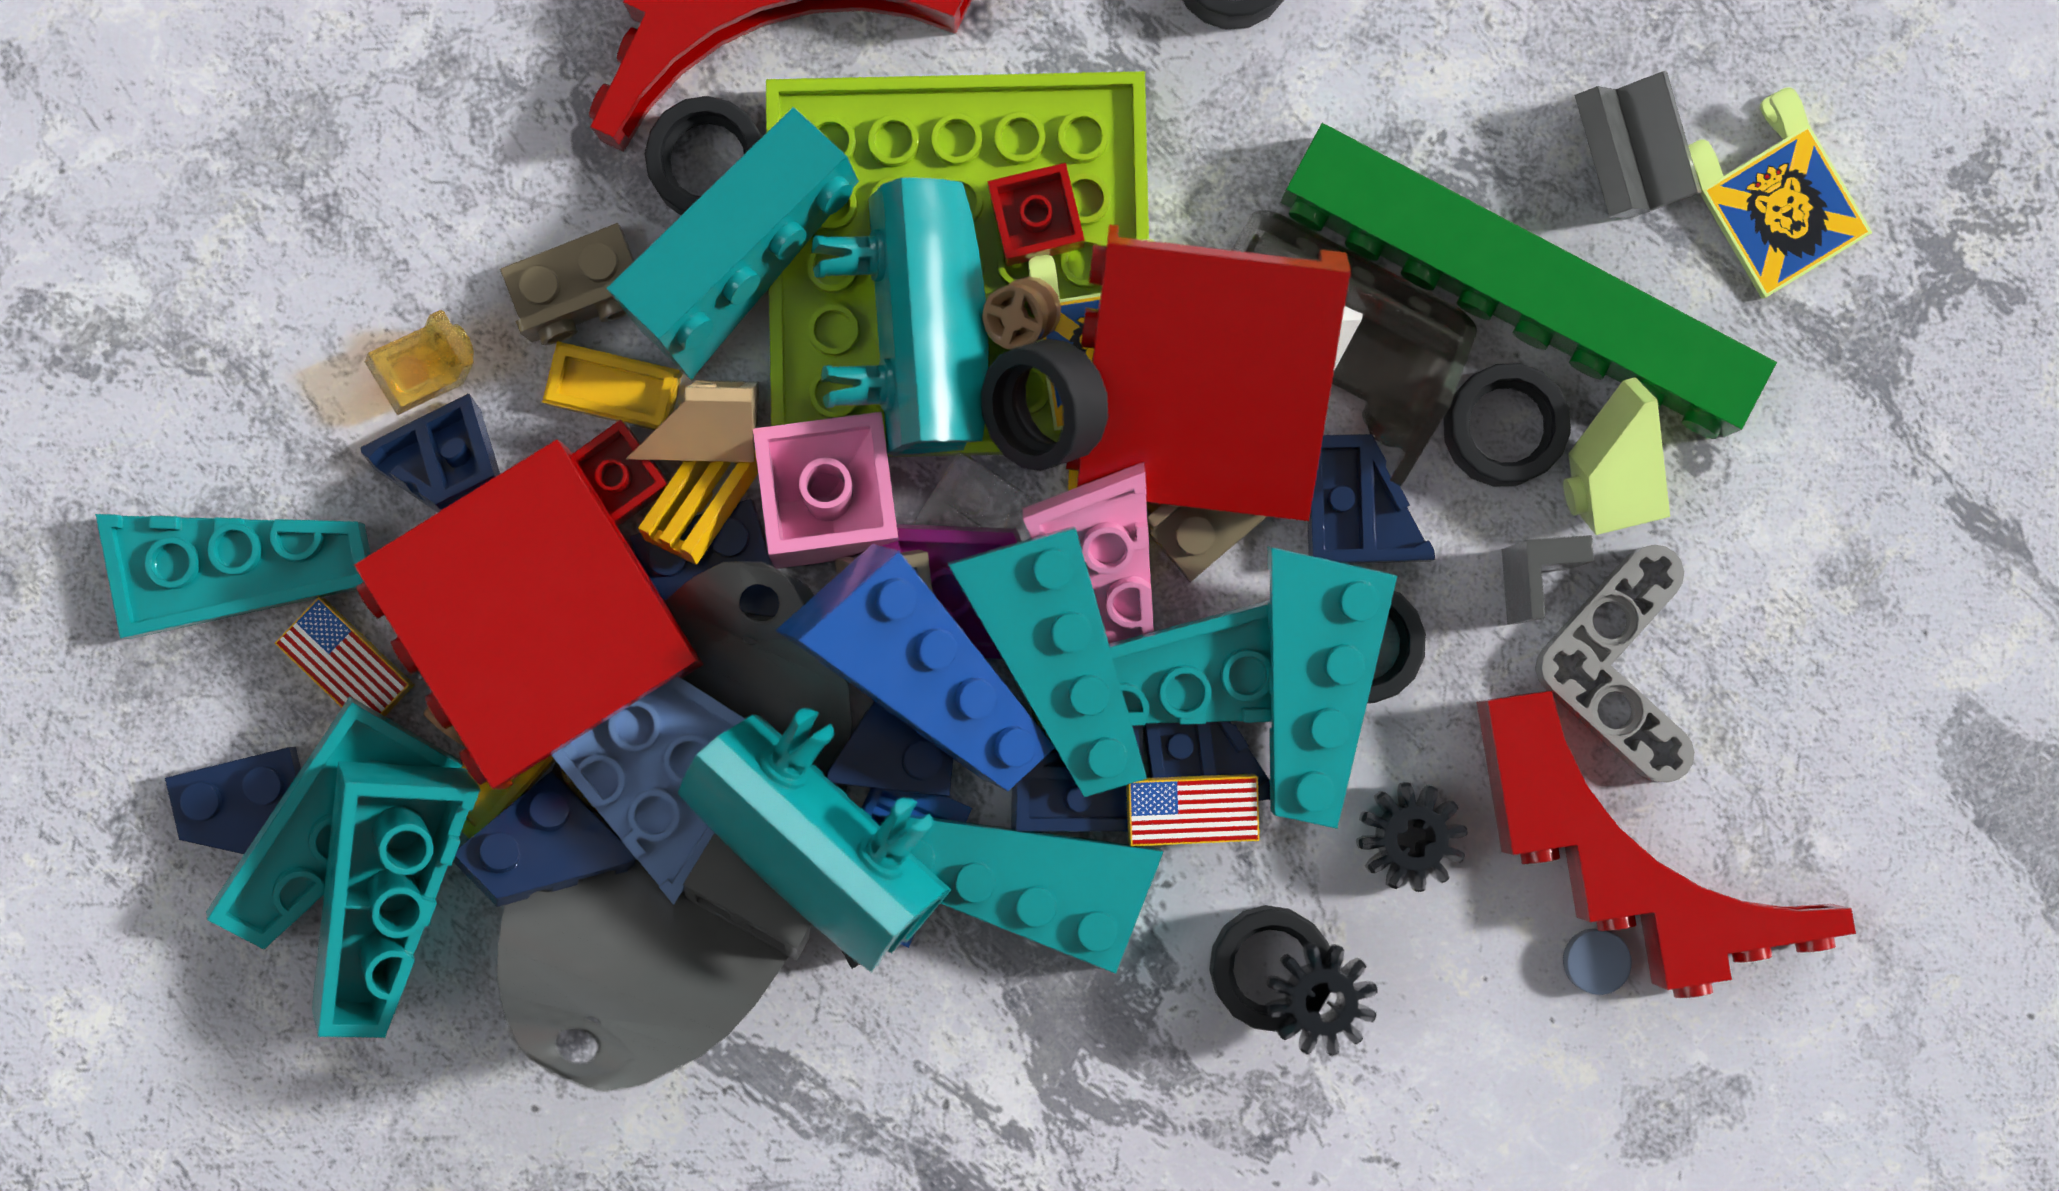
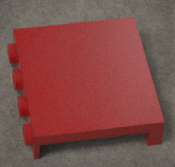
M1109 224L1107 245L1093 244L1089 284L1100 285L1101 293L1099 309L1085 308L1081 347L1093 349L1092 363L1100 372L1107 392L1108 421L1102 440L1088 455L1066 463L1067 470L1078 471L1077 487L1144 462L1146 502L1309 521L1350 278L1347 254L1345 252L1320 250L1318 261L1122 238L1118 237L1119 225Z
M558 439L354 564L364 581L356 586L362 601L377 619L385 615L398 636L390 642L396 656L409 673L414 674L419 670L432 691L425 696V701L430 711L444 729L447 730L451 726L455 728L466 746L465 749L459 752V755L467 771L479 785L487 781L492 789H506L513 785L511 780L676 676L683 678L704 665L569 448Z

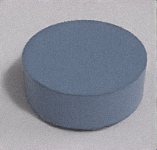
M1598 929L1583 930L1573 936L1565 947L1563 954L1565 973L1576 987L1595 995L1612 993L1626 982L1631 972L1632 960L1630 951L1624 941L1611 932L1598 931Z

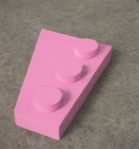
M1144 462L1022 508L1023 521L1031 538L1071 526L1076 528L1109 644L1154 632Z

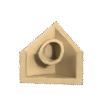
M695 380V382H692V385L685 387V401L626 459L754 462L755 442L753 429L757 428L759 382Z

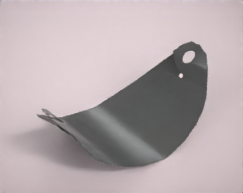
M722 562L691 578L664 601L704 664L682 679L745 719L751 715L762 716L782 736L792 723V718L798 710L805 708L819 712L810 730L808 739L829 724L832 725L834 729L833 737L828 744L824 745L812 762V765L819 768L824 773L823 775L826 776V772L832 763L835 762L852 735L848 683L801 647L793 644L775 631L814 596L809 586L794 576L762 562ZM764 584L777 593L780 604L774 618L759 622L750 619L742 612L739 600L742 592L748 586ZM743 637L753 638L756 640V644L746 643ZM555 762L552 772L621 841L620 837L597 809L591 805L560 765ZM834 784L846 793L847 785ZM636 859L635 865L627 872L616 874L615 870L579 879L576 886L554 892L540 890L531 894L528 899L505 905L497 946V982L506 1021L519 1048L527 1054L528 1058L552 1074L582 1087L603 1092L629 1089L647 1084L703 1056L727 1037L754 1008L787 961L788 956L687 900L684 889L673 905L651 875ZM586 1017H594L600 1023L592 1022ZM568 1029H577L590 1034L598 1045L593 1059L585 1063H575L564 1058L556 1047V1039L559 1033Z

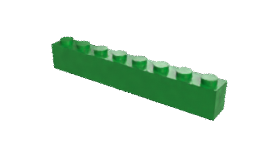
M1323 122L1280 201L1281 204L1291 208L1288 215L1299 224L1319 232L1322 231L1324 226L1346 237L1345 246L1359 256L1372 261H1378L1380 256L1403 267L1400 274L1414 285L1431 291L1435 289L1436 285L1458 296L1456 304L1469 314L1484 320H1490L1494 315L1514 326L1513 335L1524 343L1542 350H1546L1550 345L1571 356L1569 364L1589 377L1602 380L1607 375L1620 383L1623 380L1636 377L1657 399L1658 409L1664 405L1683 415L1684 418L1681 423L1689 430L1706 438L1716 439L1718 435L1726 437L1743 429L1777 364L1771 358Z

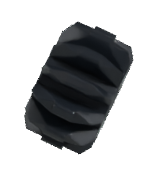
M1403 782L1398 784L1397 789L1399 805H1396L1391 796L1386 792L1379 791L1374 795L1376 804L1384 812L1382 817L1365 811L1361 812L1359 820L1365 825L1376 827L1375 835L1357 838L1356 844L1360 849H1379V852L1365 864L1366 869L1370 873L1380 872L1391 864L1386 875L1387 886L1397 889L1402 884L1408 871L1409 884L1412 890L1423 892L1426 888V869L1438 882L1445 883L1449 880L1448 871L1440 863V860L1445 857L1454 862L1461 863L1465 854L1459 849L1448 847L1450 838L1465 837L1468 831L1465 825L1453 824L1446 826L1445 824L1458 810V806L1454 801L1444 802L1433 810L1438 797V789L1436 787L1426 785L1416 802L1411 783ZM1416 819L1413 826L1425 829L1426 838L1416 842L1415 853L1409 855L1410 847L1398 844L1397 836L1408 831L1409 820Z
M1312 942L1306 943L1303 949L1306 965L1300 967L1292 956L1284 954L1280 961L1283 967L1292 974L1290 979L1287 981L1278 976L1268 977L1267 986L1275 992L1285 994V998L1272 1000L1265 1005L1266 1012L1269 1016L1274 1017L1289 1015L1280 1023L1276 1032L1283 1040H1287L1301 1031L1299 1049L1302 1053L1311 1054L1315 1049L1319 1036H1322L1326 1052L1330 1056L1337 1055L1340 1046L1336 1034L1343 1032L1351 1042L1359 1044L1363 1037L1360 1031L1351 1024L1355 1017L1366 1022L1375 1021L1377 1013L1366 1005L1358 1004V1000L1370 998L1377 994V985L1372 981L1354 983L1363 974L1366 964L1360 958H1355L1341 968L1344 959V948L1340 945L1332 944L1327 951L1324 962L1321 963L1320 952L1317 946ZM1320 983H1323L1331 993H1337L1335 1003L1327 1001L1331 1009L1324 1014H1319L1312 1005L1306 1004L1307 994L1315 997V993L1311 988Z

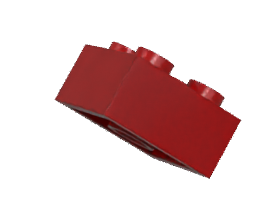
M1066 163L987 181L1006 266L1028 262L1035 256H1053L1084 248L1085 239Z
M621 419L572 453L617 527L659 498L669 483L653 460L626 459L641 443L630 427Z

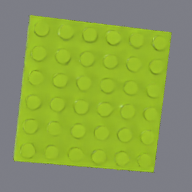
M1145 71L766 79V132L794 107L848 157L859 181L854 186L853 192L846 204L828 217L769 287L771 426L882 412L885 433L884 410H882L880 404L843 405L826 408L822 399L831 391L853 387L852 385L821 382L824 365H832L833 367L879 365L880 351L875 283L871 275L825 276L824 278H816L813 268L820 261L839 258L840 256L812 253L814 236H869L871 228L868 198L883 183L898 178H932L963 182L973 217L987 301L989 295L998 288L1009 285L1016 279L1030 276L1028 269L1029 261L1006 266L987 181L1066 163L1085 244L1082 249L1052 256L1055 261L1060 299L1101 293L1100 285L1089 284L1093 244L1107 245L1109 224L1119 225L1118 237L1139 240L1149 239ZM1026 301L1024 308L1027 310L1028 316L1034 318ZM988 335L989 368L1000 354L1011 349L1001 347ZM1033 367L1030 370L1026 383V403L1032 420L1040 431L1057 442L1062 430L1054 431L1046 375ZM986 424L984 425L982 441L967 442L962 451L893 456L887 453L888 457L1003 455L990 438Z

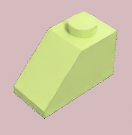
M1636 377L1626 379L1621 382L1568 453L1571 477L1563 481L1566 503L1573 516L1580 515L1595 535L1670 517L1658 402Z

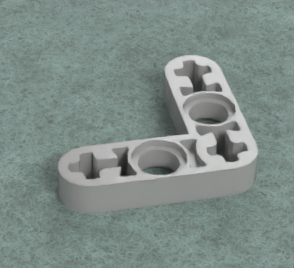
M1650 545L1636 549L1624 558L1541 650L1537 657L1535 670L1537 678L1544 689L1552 691L1553 697L1633 770L1647 780L1668 783L1682 778L1693 765L1695 752L1692 741L1680 727L1611 666L1673 598L1683 583L1684 568L1677 554L1666 546ZM1659 560L1664 565L1659 575L1665 584L1663 587L1657 584L1648 586L1635 598L1638 602L1646 605L1645 609L1641 612L1632 598L1616 591L1615 587L1621 583L1625 591L1633 589L1644 576L1643 570L1638 566L1639 563L1642 561L1649 564ZM1605 602L1614 603L1619 606L1626 617L1625 629L1615 639L1604 638L1594 629L1593 614L1597 607ZM1576 653L1580 660L1577 662L1575 669L1588 682L1595 681L1599 673L1605 678V682L1589 691L1583 705L1576 700V696L1586 691L1585 688L1574 679H1563L1558 682L1554 677L1559 669V666L1553 660L1556 654L1565 657ZM1611 692H1617L1625 696L1631 707V715L1628 722L1618 729H1611L1605 726L1598 715L1599 702L1602 697ZM1646 717L1652 721V725L1642 730L1647 736L1656 742H1667L1671 739L1674 743L1669 752L1670 756L1675 760L1672 767L1657 765L1653 768L1649 762L1653 759L1654 752L1642 740H1633L1630 748L1625 745L1624 740L1640 730Z

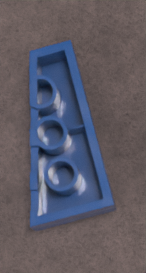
M872 544L775 630L819 660L821 664L869 696L871 700L916 730L918 734L979 778L1006 791H1009L1055 748L898 550Z

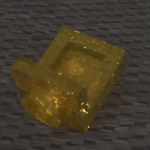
M441 309L429 315L423 328L368 352L365 364L395 413L399 415L463 385L474 364V350L464 329L458 324L452 325L445 312Z

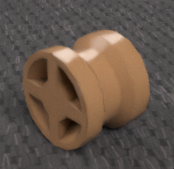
M1028 276L1016 279L1009 285L1002 286L989 295L983 307L982 319L985 330L991 339L1001 347L1012 350L1034 343L1052 333L1060 321L1061 304L1057 293L1050 284L1040 278ZM1026 301L1028 302V307L1031 309V313L1034 315V318L1029 317L1027 310L1024 308Z

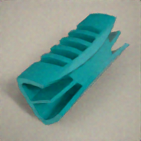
M898 178L883 183L868 198L871 228L869 236L823 237V235L813 238L812 253L840 256L839 258L820 261L813 268L816 278H824L825 276L871 275L875 283L880 351L879 365L841 367L824 365L821 382L852 385L853 387L829 392L822 397L823 404L826 408L843 405L880 404L882 410H884L887 453L890 455L901 456L962 451L967 442L982 441L985 421L982 416L981 390L988 370L989 359L988 333L985 330L982 319L983 307L986 302L984 280L973 217L963 182L932 178Z
M805 708L798 710L783 736L762 716L751 715L717 736L695 756L683 777L678 794L699 818L784 900L847 955L872 973L879 965L885 953L888 951L892 954L902 941L907 943L951 891L944 882L911 853L920 839L933 826V819L929 813L907 830L905 826L917 801L902 798L896 801L890 814L882 825L879 826L864 809L858 807L847 797L848 795L842 789L836 787L824 776V773L819 768L812 765V762L824 745L828 744L834 735V729L829 724L808 739L810 730L819 712Z

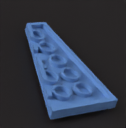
M677 676L551 755L591 805L597 809L620 837L631 854L638 859L673 905L684 889L683 883L714 834L678 794L680 784L693 759L717 736L745 720L744 717Z

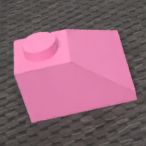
M882 412L753 429L768 555L774 568L779 569L831 562L837 558L850 557L862 553L872 544L883 546L899 540Z

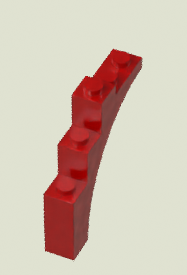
M623 0V4L631 18L640 23L638 29L634 27L629 28L620 43L617 52V62L621 64L611 85L606 83L601 85L592 101L589 117L593 119L590 127L601 142L624 152L649 110L681 75L719 47L765 25L813 13L865 11L911 18L956 34L972 0Z
M1552 691L1476 701L1501 852L1511 855L1520 854L1522 864H1535L1560 859L1559 848L1565 847L1576 918L1588 922H1596L1598 931H1612L1637 926L1635 915H1640L1651 982L1666 990L1673 989L1674 998H1692L1713 993L1712 983L1732 980L1728 954L1732 953L1733 962L1760 961L1773 957L1771 947L1795 944L1796 952L1824 951L1836 947L1835 937L1856 934L1852 908L1836 904L1775 906L1741 901L1703 888L1658 862L1616 824L1587 786L1565 741Z

